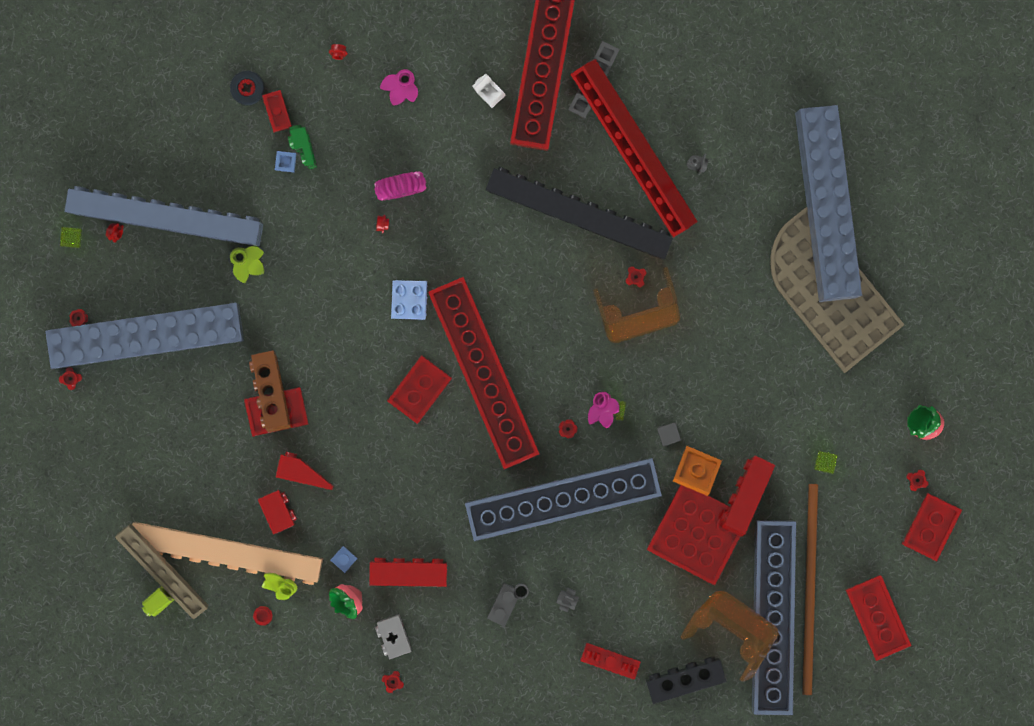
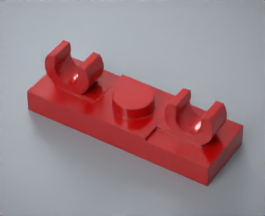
M587 642L580 660L634 680L641 663L639 660Z

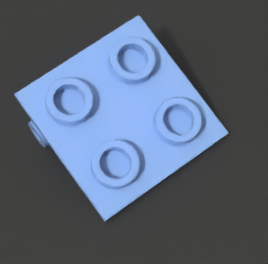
M393 280L391 319L426 320L427 281Z

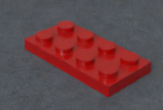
M881 575L845 590L876 661L912 646Z

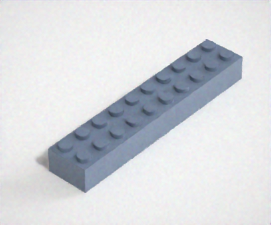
M838 105L799 109L795 113L819 302L858 298L862 296Z
M74 186V189H68L64 211L74 215L260 247L263 224L256 217L246 216V219H240L241 216L238 214L227 213V216H223L220 211L208 209L206 213L202 212L203 209L189 206V209H184V206L176 203H170L169 206H166L164 202L152 199L148 203L146 199L132 196L131 199H127V196L118 193L108 196V193L105 191L94 189L93 193H91L89 189Z
M239 303L45 331L51 369L244 341Z
M648 458L465 502L473 540L477 541L662 495L653 458Z
M755 520L752 712L756 715H793L796 522L791 520Z

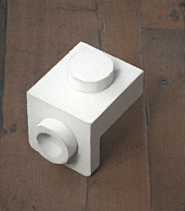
M487 74L478 78L472 86L491 108L506 96Z

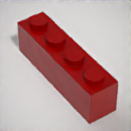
M755 455L751 460L747 459L743 467L746 471L743 477L740 476L736 483L738 489L735 494L732 493L728 504L731 505L728 511H724L720 519L723 522L722 528L741 537L746 534L775 468L774 464Z
M377 557L374 558V561H370L369 585L447 587V562H443V559L434 558L432 562H424V558H413V562H405V558H393V561H386V558Z

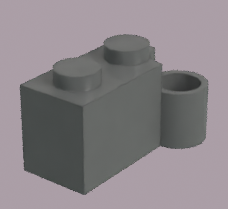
M504 582L487 619L505 627L517 600L528 596V586L525 583H518L513 587ZM524 586L527 589V593L524 596L517 595V587Z

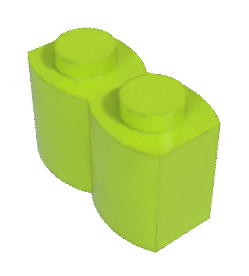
M161 586L142 602V609L148 616L152 615L155 617L171 604L174 599Z

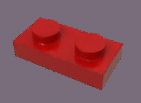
M281 90L262 95L273 132L292 127Z

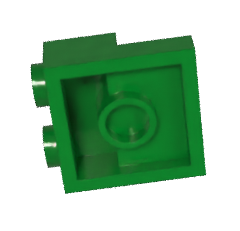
M301 125L290 127L291 136H288L290 147L295 149L297 153L302 152L300 156L304 166L307 165L309 169L317 168L308 130L305 127H301Z

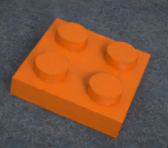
M686 446L673 482L708 496L722 460Z

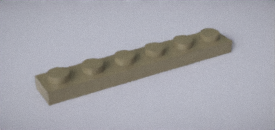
M131 523L116 534L115 538L192 619H195L208 608L209 605Z

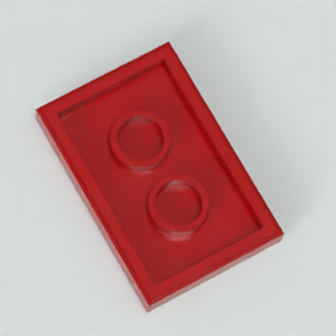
M421 355L387 402L418 424L452 378Z
M301 387L284 390L291 428L308 425ZM259 396L244 399L252 437L271 433L266 428H262L260 417L263 416L262 409H258L256 400ZM277 406L270 407L268 413L270 415L275 414L278 409Z
M927 493L902 545L937 561L962 510Z

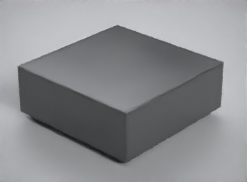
M675 422L657 428L662 446L681 441Z

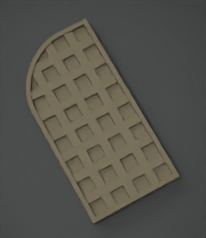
M807 207L780 229L774 240L770 255V270L774 285L839 368L845 373L903 327L904 323L860 269L862 296L854 299L819 302Z

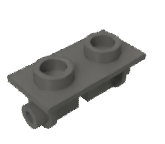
M706 154L702 157L693 155L688 159L687 167L698 171L697 175L699 176L702 172L706 171L709 159H705Z

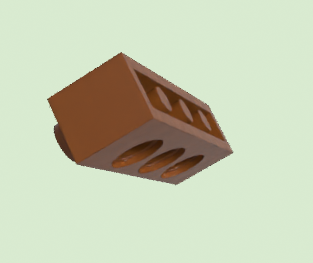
M272 350L251 355L252 361H249L251 372L255 373L256 379L253 380L255 391L259 393V398L256 400L258 409H262L263 416L260 417L262 428H266L268 432L291 428L276 353ZM269 369V376L266 378L261 377L262 371ZM267 388L274 389L271 396H265ZM277 406V412L270 415L268 413L269 408Z

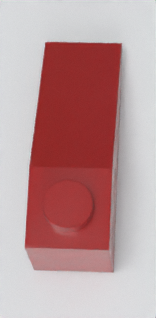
M286 452L285 455H280L276 478L333 490L334 485L301 458H297L296 453Z

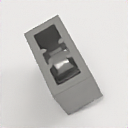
M400 614L377 622L378 626L375 627L378 638L382 637L384 644L381 647L385 656L388 655L389 659L412 651ZM391 632L393 633V635L398 636L396 637L395 642H393L392 639H388Z

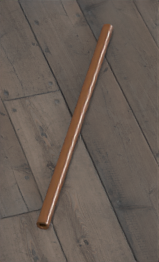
M809 484L803 695H812L818 484Z

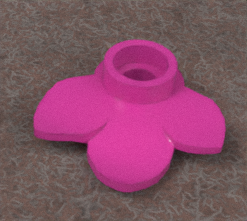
M407 69L400 70L397 75H388L380 85V89L390 91V101L393 106L401 104L406 98L414 102L418 96V89L414 84L415 77ZM408 76V82H402V77Z
M599 392L594 396V405L589 409L588 423L591 425L599 421L603 427L608 428L613 422V414L619 412V403L616 399L611 398L609 393Z

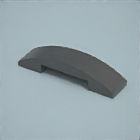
M602 41L594 59L597 60L607 76L620 49ZM578 89L568 110L586 118L591 106L581 90Z

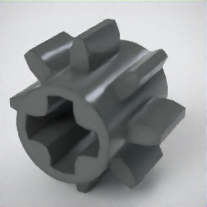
M567 587L566 591H560L556 601L557 604H560V610L568 612L569 609H575L579 599L575 595V590Z

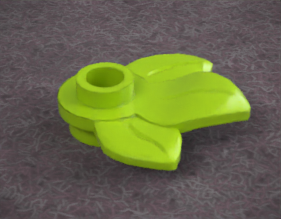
M250 246L246 249L239 247L231 252L230 260L234 264L233 274L240 282L245 283L249 274H264L263 264L259 260L264 252L255 246ZM239 253L243 255V259L241 261H238L236 259V256Z
M274 573L264 574L266 580L263 582L262 588L276 592L277 599H289L296 592L297 585L293 580L284 579Z

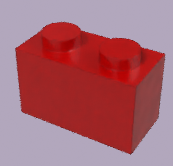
M279 489L258 499L273 535L296 524L295 520H297L294 510H289L287 503L289 499L285 491L281 492Z

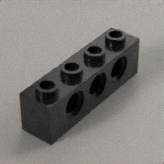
M715 656L705 658L704 662L700 664L691 662L685 665L686 668L680 670L678 667L668 669L667 674L660 675V673H654L649 675L646 683L652 703H659L727 682L720 659H715ZM701 669L709 670V675L706 678L699 677ZM684 674H688L691 677L687 684L680 682V678ZM663 681H672L671 688H662Z

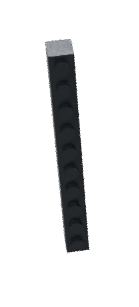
M505 168L493 169L485 189L487 192L665 260L673 240L672 237H669V232L661 229L659 232L654 231L651 225L643 222L641 225L634 223L635 219L625 215L623 218L616 216L617 212L607 208L605 211L598 209L599 205L589 201L587 204L580 202L581 198L571 194L570 197L562 195L563 191L559 189L544 188L545 184L541 182L526 181L527 177L516 174L515 177L510 175L509 170Z

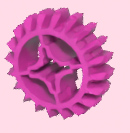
M422 172L399 174L378 180L374 184V190L378 200H391L423 192L426 189V180Z

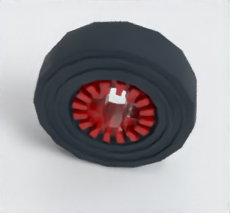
M242 71L236 74L230 84L232 97L243 105L257 103L265 91L262 78L252 71ZM245 83L247 85L252 84L251 92L242 91Z

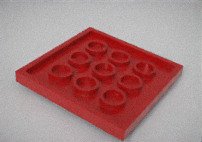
M680 485L646 550L715 585L741 536L721 527L723 522L720 519L724 511H728L729 506L710 496Z

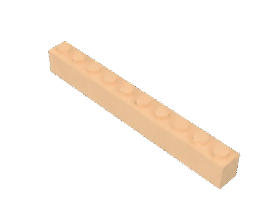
M139 522L132 523L160 555H163L164 552L171 554L170 557L182 559V556L189 557V561L197 563L205 560L209 561L208 565L212 566L225 564L228 569L238 570L239 567L246 568V572L257 574V571L274 573L284 576V579H291L295 581V578L302 579V583L314 585V582L319 581L323 558Z

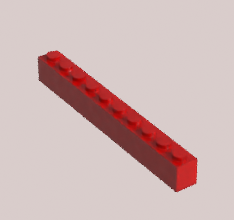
M594 59L571 74L572 78L672 237L677 236L698 221L597 60Z

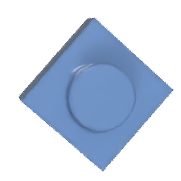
M277 151L275 171L295 173L297 154Z
M343 546L330 561L345 573L357 560V557Z

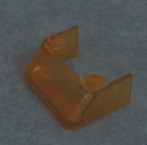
M667 267L662 269L667 287L661 289L657 294L659 306L622 317L618 307L614 305L603 307L598 290H593L603 327L610 342L619 343L674 326L679 322L680 311L677 297Z
M717 591L694 613L680 638L687 639L693 637L698 628L709 627L713 620L718 622L745 641L741 646L740 654L749 665L740 678L743 682L754 676L777 639L778 630L775 625L729 593Z

